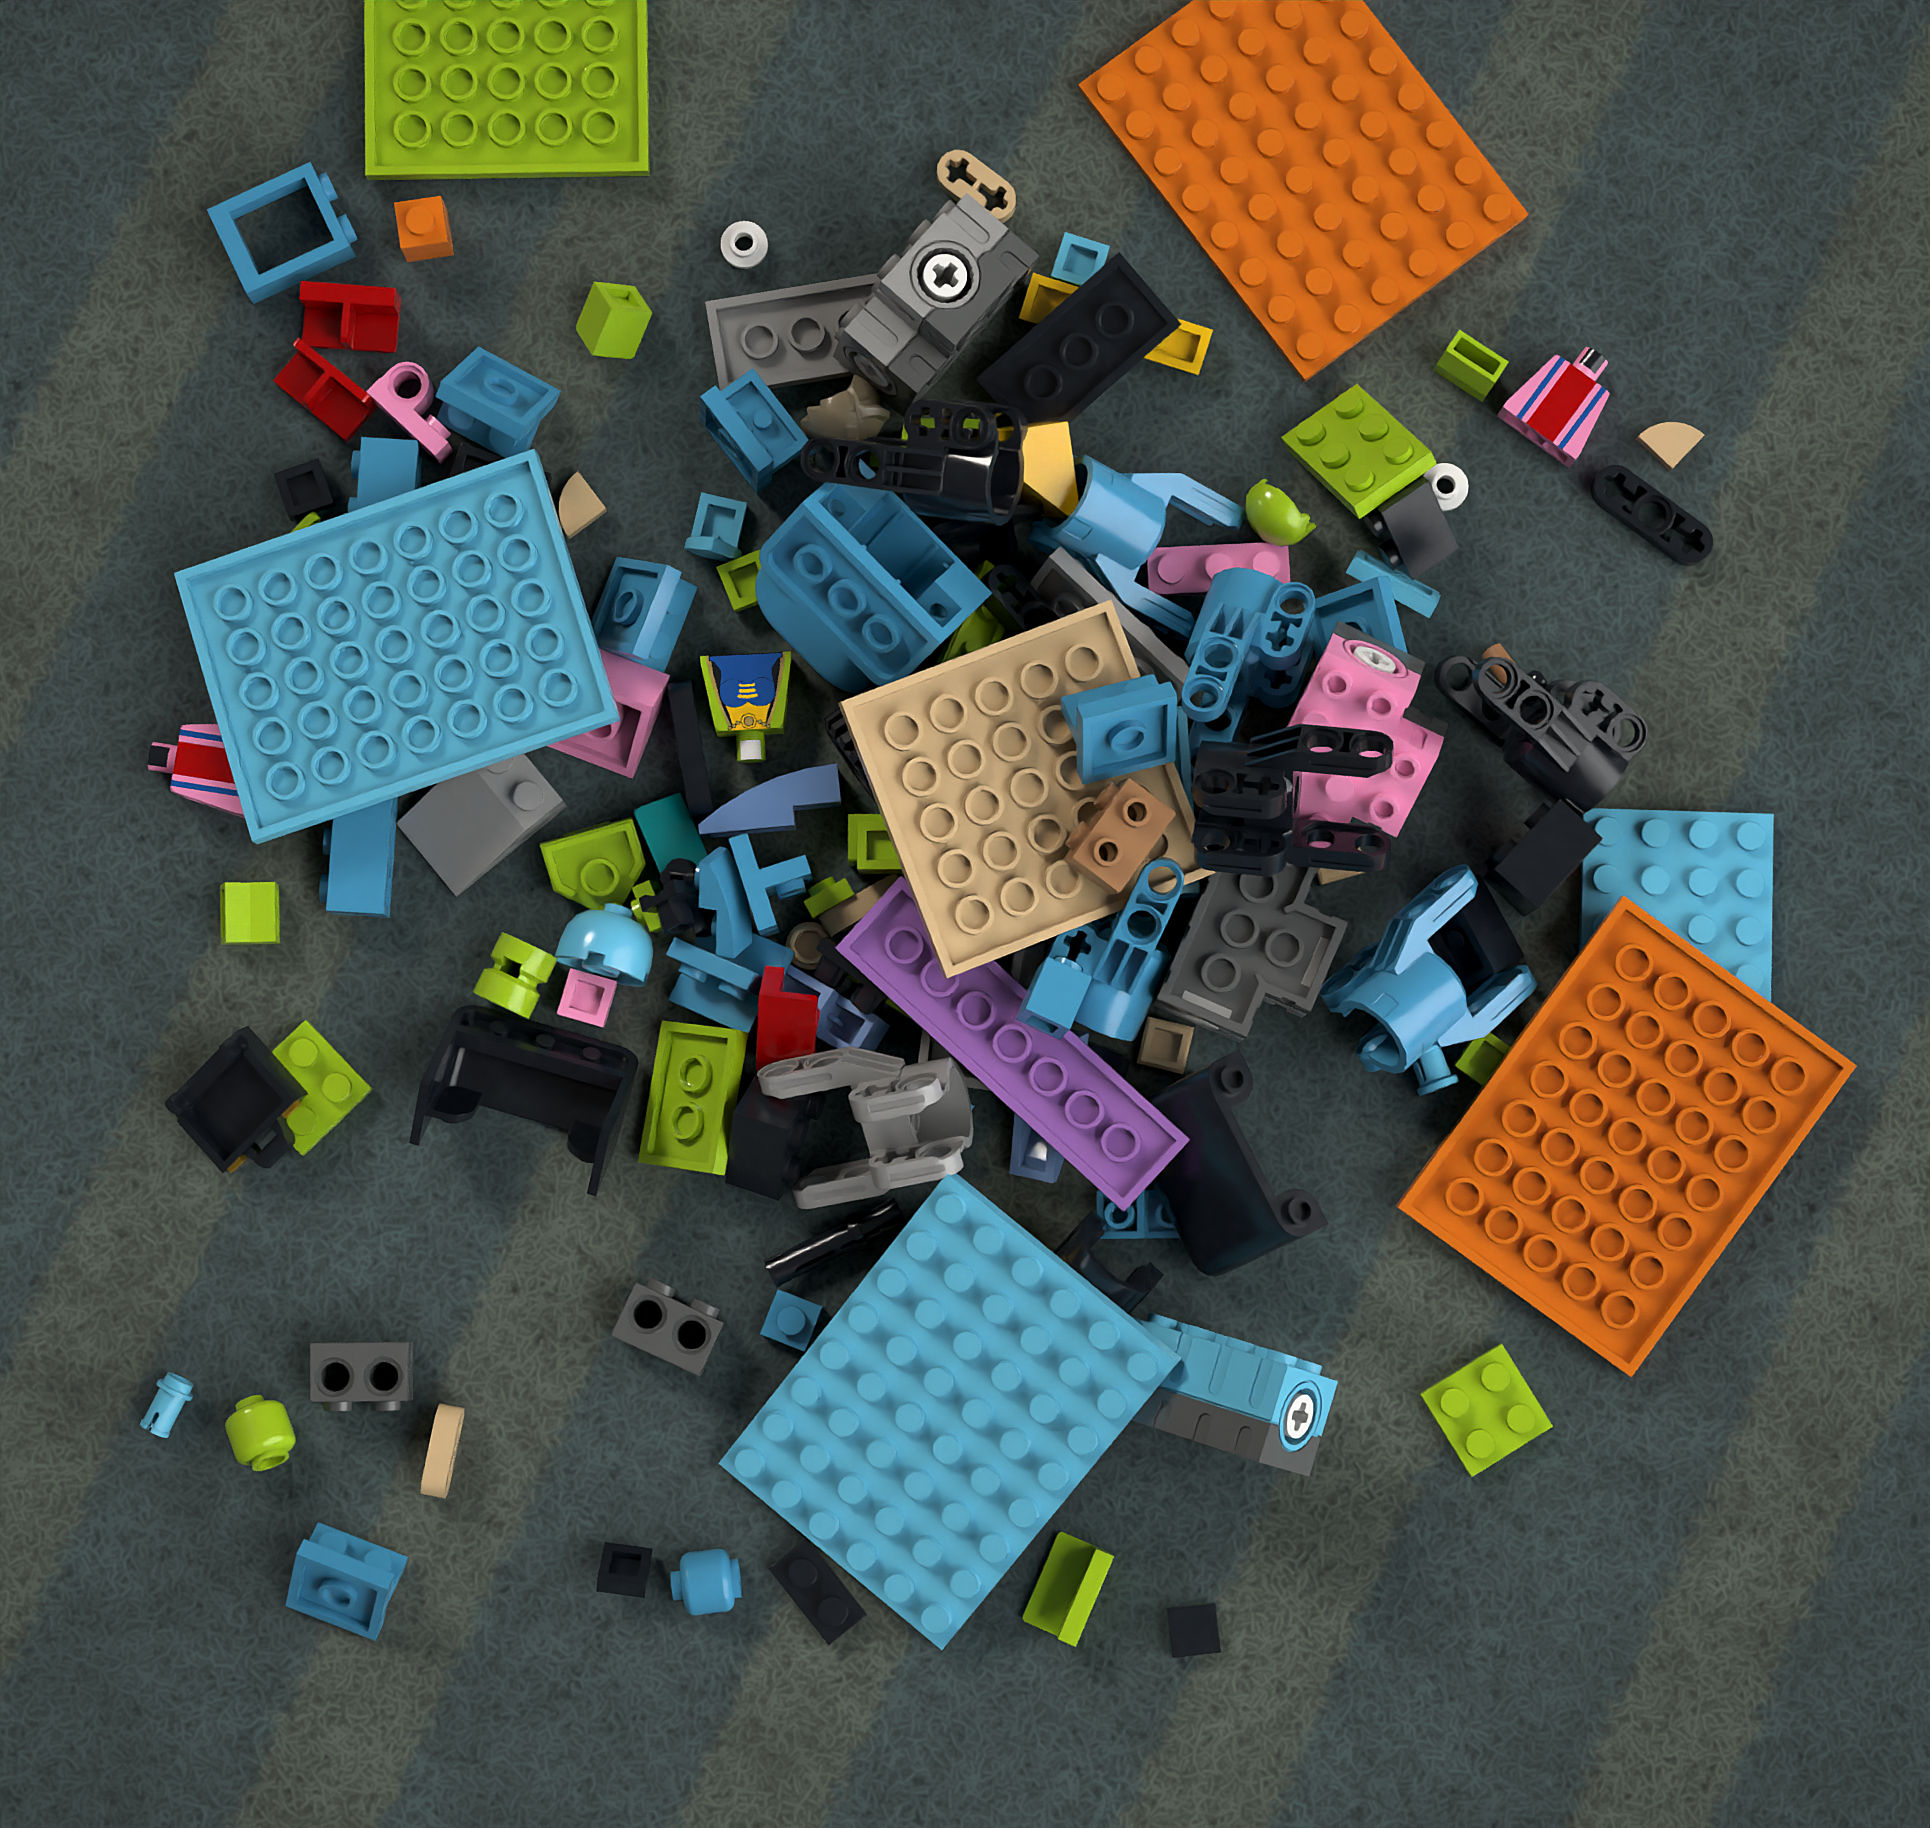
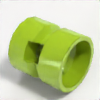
M502 932L490 955L494 961V966L483 970L473 993L529 1019L540 997L536 987L538 984L547 983L557 958ZM520 965V975L517 979L512 974Z

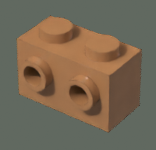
M1131 778L1119 781L1117 785L1111 781L1094 802V806L1099 811L1091 822L1086 824L1082 821L1065 843L1070 848V851L1063 860L1109 895L1121 892L1177 814ZM1128 808L1132 812V820L1128 816ZM1099 848H1102L1104 851V859H1101L1099 855Z

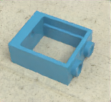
M311 162L207 209L242 286L253 304L356 257L350 243L358 240L346 214L337 217L330 203L338 198L327 173L317 175ZM309 186L334 240L260 274L234 219L303 187Z

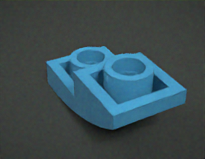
M718 847L697 865L694 885L699 890V907L717 910L711 924L712 936L716 938V956L734 959L752 943L751 914L748 898L737 865L728 848Z
M1143 1190L1125 1211H1122L1102 1191H1096L1097 1214L1107 1222L1102 1228L1105 1233L1100 1239L1180 1238L1156 1190Z

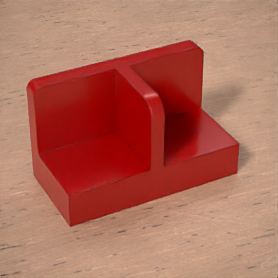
M301 281L299 300L305 308L302 340L310 347L379 353H395L397 351L401 297L396 288Z
M298 337L292 344L297 353L273 382L348 443L378 407L367 392Z
M765 965L758 1002L756 1071L777 1061L815 1054L816 1035L820 1020L818 997L809 994L783 992L784 967Z

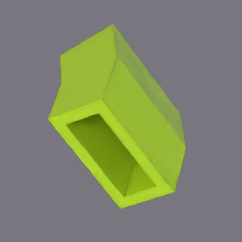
M1459 329L1436 364L1434 371L1483 402L1509 362Z
M225 882L220 885L221 945L280 944L279 884L276 882Z

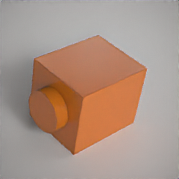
M441 196L394 203L400 248L407 262L454 255L448 211Z

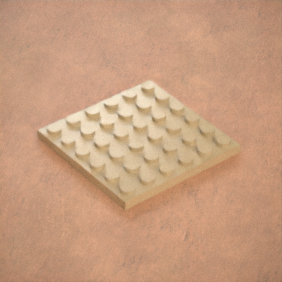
M1112 600L1105 601L838 703L944 979L1124 909L1142 868L1153 858L1163 856L1172 858L1179 863L1184 874V885L1216 873L1215 871L1199 867L1194 861V843H1191V838L1196 820L1174 762L1085 785L1082 784L1077 773L1076 743L1061 712V697L1141 677ZM1131 778L1177 814L1121 892L1109 895L1063 860L1070 851V848L1065 843L1082 821L1086 824L1091 822L1099 811L1094 806V802L1111 781L1117 785L1119 781ZM1128 808L1127 813L1129 818L1132 820V812ZM1099 848V855L1101 859H1104V851L1102 848ZM1156 867L1148 875L1149 885L1157 892H1168L1176 885V875L1168 867Z

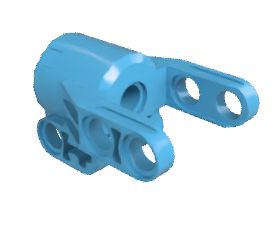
M1085 454L1081 456L1073 455L1077 491L1083 494L1076 509L1061 525L1046 517L1043 518V521H1034L1026 541L1049 556L1061 546L1071 557L1077 559L1084 566L1085 570L1106 590L1112 592L1119 602L1138 620L1165 634L1168 631H1172L1175 633L1174 638L1189 642L1196 624L1191 612L1134 582L1140 566L1154 552L1161 539L1165 527L1166 507L1168 504L1208 526L1215 523L1234 531L1240 530L1247 515L1246 510L1182 473H1118Z
M1240 567L1224 569L1214 574L1184 653L1190 669L1182 688V708L1184 713L1194 720L1188 735L1190 761L1192 757L1198 754L1202 740L1236 742L1251 696L1259 698L1265 705L1274 708L1289 706L1298 697L1313 655L1314 639L1310 628L1314 620L1316 598L1313 591L1307 585L1300 582L1283 584L1265 573ZM1295 598L1302 600L1307 608L1302 613L1293 615L1284 612L1280 605L1287 599ZM1287 638V645L1280 648L1279 643ZM1286 669L1285 684H1282L1279 689L1271 688V683H1275L1279 670ZM1205 691L1199 707L1194 706L1190 701L1192 695L1196 692ZM1221 715L1228 717L1231 721L1230 726L1222 731H1213L1205 725V722L1215 720ZM1191 765V778L1193 782L1195 768Z
M1156 857L1145 864L1124 909L1117 911L1113 919L1109 918L1103 921L1100 918L1053 937L1043 961L1047 957L1052 959L1063 957L1077 963L1082 968V973L1092 977L1074 1021L1113 1038L1127 1041L1136 1039L1172 961L1167 946L1159 941L1184 885L1183 870L1179 863L1172 858ZM1160 866L1170 868L1176 875V885L1168 892L1161 893L1155 891L1148 883V875L1151 870ZM1136 911H1148L1150 914L1143 915ZM1078 931H1083L1087 935L1082 937L1077 947L1078 954L1076 955L1069 950L1072 937L1077 935Z
M1463 864L1452 867L1434 879L1389 920L1381 941L1364 947L1321 986L1319 994L1330 1012L1342 1013L1346 1017L1353 1009L1357 1008L1366 1011L1379 1021L1360 1039L1356 1051L1357 1057L1368 1072L1382 1069L1394 1074L1401 1073L1433 1045L1444 1047L1485 1037L1519 1006L1538 985L1527 965H1517L1504 972L1494 973L1466 999V992L1459 977L1442 958L1433 952L1427 942L1428 938L1475 897L1478 881L1468 865Z

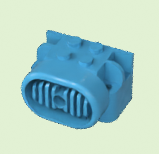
M860 459L859 469L861 474L865 478H873L876 474ZM825 482L803 501L763 544L759 556L762 567L757 574L755 582L759 607L774 630L827 682L839 689L856 694L861 693L871 685L878 688L909 676L992 594L893 491Z

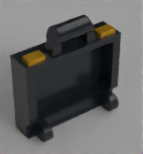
M246 1026L227 1038L204 1065L176 1093L172 1094L165 1101V1106L172 1114L177 1116L178 1124L222 1173L226 1171L231 1173L247 1157L260 1167L271 1168L295 1144V1135L289 1128L285 1118L289 1117L302 1104L301 1101L308 1095V1092L252 1029ZM273 1130L277 1135L261 1149L258 1144Z

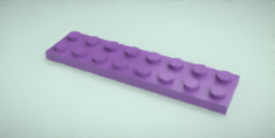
M902 876L896 880L835 947L1122 1211H1125L1190 1140L1071 1030L1058 1040L1015 1020L1027 990L996 961H990L944 979L907 881Z

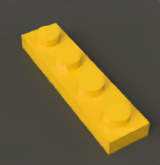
M1033 273L1019 319L1038 324L1079 287ZM1178 319L1181 325L1148 353L1144 359L1199 376L1213 330Z

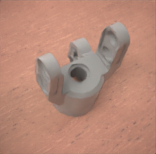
M850 1046L777 1061L766 1065L757 1073L762 1093L779 1099L851 1085L852 1091L848 1095L855 1121L860 1122L862 1125L870 1157L872 1158L817 1168L808 1176L799 1179L795 1185H792V1191L797 1207L800 1209H812L884 1195L893 1188L943 1179L947 1173L954 1175L964 1167L960 1153L963 1152V1149L969 1148L972 1145L973 1118L967 1085L962 1070L953 1057L906 1066L902 1058Z

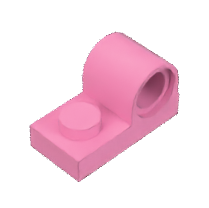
M412 362L398 363L390 368L381 379L379 378L366 391L372 397L375 404L413 440H419L423 449L440 465L453 452L450 444L446 441L451 433L431 414L425 420L421 417L432 404L435 394L433 384L421 366ZM414 379L421 382V390L415 397L406 399L398 396L399 387L406 380Z

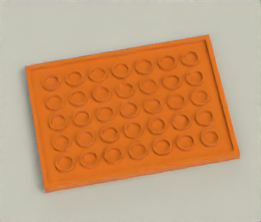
M1193 0L1078 84V90L1303 383L1517 226L1529 215L1363 0Z
M1620 896L1407 1189L1396 1207L1622 1372L1632 1377L1857 1065L1627 897Z

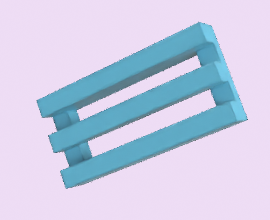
M1363 550L1357 551L1346 571L1347 574L1362 582L1379 576H1389L1394 599L1428 618L1432 615L1441 596L1439 595L1440 592L1414 579L1412 581L1405 573L1397 569L1391 570L1385 562Z

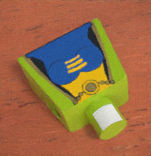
M791 651L700 656L701 668L717 736H736L737 762L756 763L766 761L765 735L784 734L793 666Z

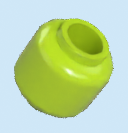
M262 1395L250 1396L239 1401L235 1405L237 1411L231 1414L225 1423V1429L237 1462L245 1466H252L254 1471L271 1469L284 1463L289 1458L288 1452L294 1447L296 1438L283 1403L276 1400H264Z

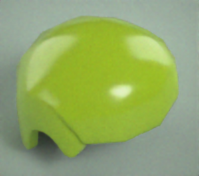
M1267 479L1260 480L1249 490L1246 496V514L1252 529L1262 540L1280 547L1294 545L1316 528L1317 525L1315 523L1309 522L1310 516L1307 513L1301 514L1294 502L1282 490L1265 484L1268 481Z

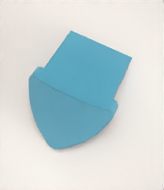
M701 492L691 537L686 539L684 549L693 554L719 561L730 562L740 558L742 551L738 549L748 503Z

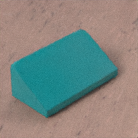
M680 792L633 810L660 874L673 859H689L697 866L701 860L708 856Z

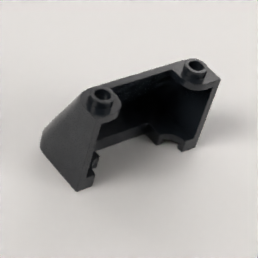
M1240 1049L1145 1097L1190 1139L1154 1178L1152 1183L1193 1264L1200 1272L1214 1277L1231 1272L1329 1224L1316 1199L1306 1190L1293 1188L1276 1196L1274 1195L1230 1108L1246 1100L1253 1089V1077Z

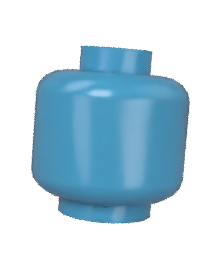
M724 1549L685 1553L680 1560V1571H671L673 1600H683L686 1611L691 1615L730 1611L734 1606L735 1598H742L738 1559H730L728 1552Z

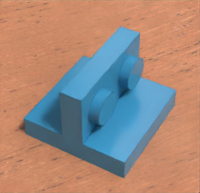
M478 346L441 381L435 396L443 401L437 420L446 427L496 454L508 458L529 451L540 421L555 406L561 390Z
M754 368L722 391L715 385L700 396L699 421L756 494L771 484L772 474L800 455L802 447L809 441Z
M616 557L591 620L598 648L664 673L698 587L681 579L682 572L669 565Z
M1389 576L1375 577L1315 599V614L1310 632L1314 639L1313 646L1317 662L1327 646L1338 620L1407 653Z
M1150 674L1061 697V712L1076 743L1077 773L1083 785L1176 761L1177 694L1171 681L1158 684L1155 675Z
M745 833L729 838L760 936L765 938L780 933L768 897L777 894L779 901H784L807 892L805 885L812 883L813 878L806 856L802 855L759 869L748 834Z
M752 932V943L732 959L716 956V938L713 936L707 938L698 937L694 945L674 937L666 955L682 964L678 970L681 974L668 1000L730 1029L749 1032L748 1037L755 1039L758 1026L759 992L765 965L784 967L785 976L795 952Z
M318 1522L309 1541L304 1539L296 1554L285 1606L376 1641L384 1622L388 1603L404 1572L408 1557Z

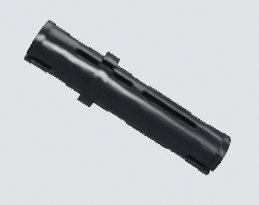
M892 1197L888 1201L879 1204V1206L857 1216L851 1213L845 1216V1222L807 1239L782 1253L765 1259V1265L776 1287L778 1288L782 1284L858 1247L862 1251L870 1247L869 1242L907 1225L895 1198Z

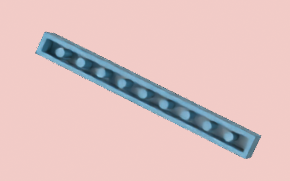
M361 437L360 451H353L351 461L352 479H358L357 497H350L348 513L421 488L424 449L419 440ZM398 797L333 818L332 827H325L323 854L330 855L329 874L321 875L319 898L321 903H326V911L334 915L390 918Z

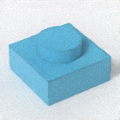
M1065 232L1051 278L1080 287L1105 265L1110 246Z

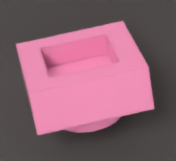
M570 968L557 1014L604 1028L618 982Z

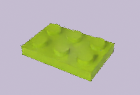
M1358 384L1339 395L1332 402L1281 437L1288 452L1358 519H1361L1437 465L1432 451Z
M661 1022L638 1158L639 1163L725 1176L733 1111L737 1105L749 1032L679 1022Z

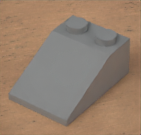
M521 754L437 783L396 824L457 897L568 806L525 754Z

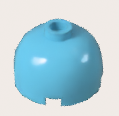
M606 903L604 911L586 910L577 914L567 924L560 938L554 958H557L560 964L568 968L617 978L616 981L621 985L644 987L652 965L653 946L651 937L645 927L631 919L633 915L632 910L617 904Z

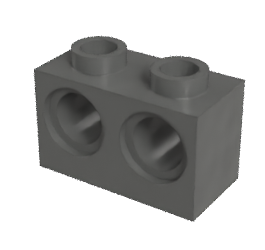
M653 1278L649 1279L647 1285L636 1282L611 1336L697 1376H701L726 1323L717 1319L720 1309L696 1298L693 1299L690 1306L673 1298L676 1292L675 1288ZM646 1300L656 1302L662 1310L660 1323L652 1329L641 1326L636 1318L638 1306ZM690 1320L698 1321L706 1330L705 1342L697 1349H691L683 1345L679 1336L682 1325Z
M413 1342L310 1343V1402H323V1411H352V1401H372V1411L401 1410V1401L413 1400ZM336 1362L343 1364L348 1369L350 1375L348 1385L341 1391L330 1387L326 1379L328 1368ZM383 1362L392 1364L398 1372L397 1384L390 1390L380 1388L374 1378L376 1368Z

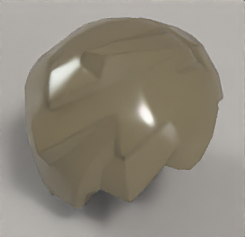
M855 374L846 391L822 399L819 406L808 407V415L800 423L802 432L808 439L814 437H839L862 441L879 434L884 423L890 418V411L882 407L881 399L875 386H872L866 379ZM823 445V447H826L827 451L833 453V450L829 446Z

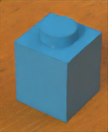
M1047 957L1037 968L1015 1020L1060 1040L1070 1030L1092 977L1082 973V968L1069 959L1063 957L1052 959Z

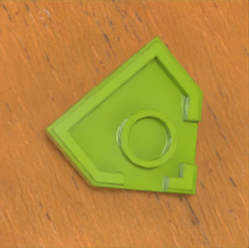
M633 817L611 823L610 821L565 833L563 837L540 843L553 890L591 910L604 911L606 903L623 906L634 883L646 865Z

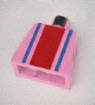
M1589 347L1583 349L1573 364L1561 356L1555 355L1507 400L1497 417L1570 468L1580 455L1610 393L1595 382L1607 366V360L1600 353Z
M218 724L182 725L178 746L157 742L152 743L148 756V769L172 774L171 792L177 796L245 818Z

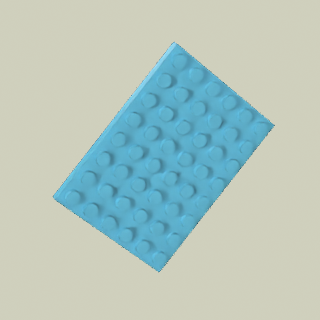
M535 449L174 573L252 842L256 844L621 721L540 457Z
M947 1173L946 1177L933 1190L718 1464L938 1648L943 1650L1171 1372L1181 1357L957 1173L954 1175Z

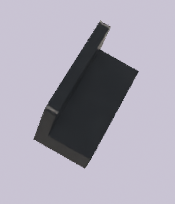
M1479 874L1475 875L1478 881L1475 897L1432 935L1445 962L1459 977L1464 989L1524 958L1518 942L1482 876Z

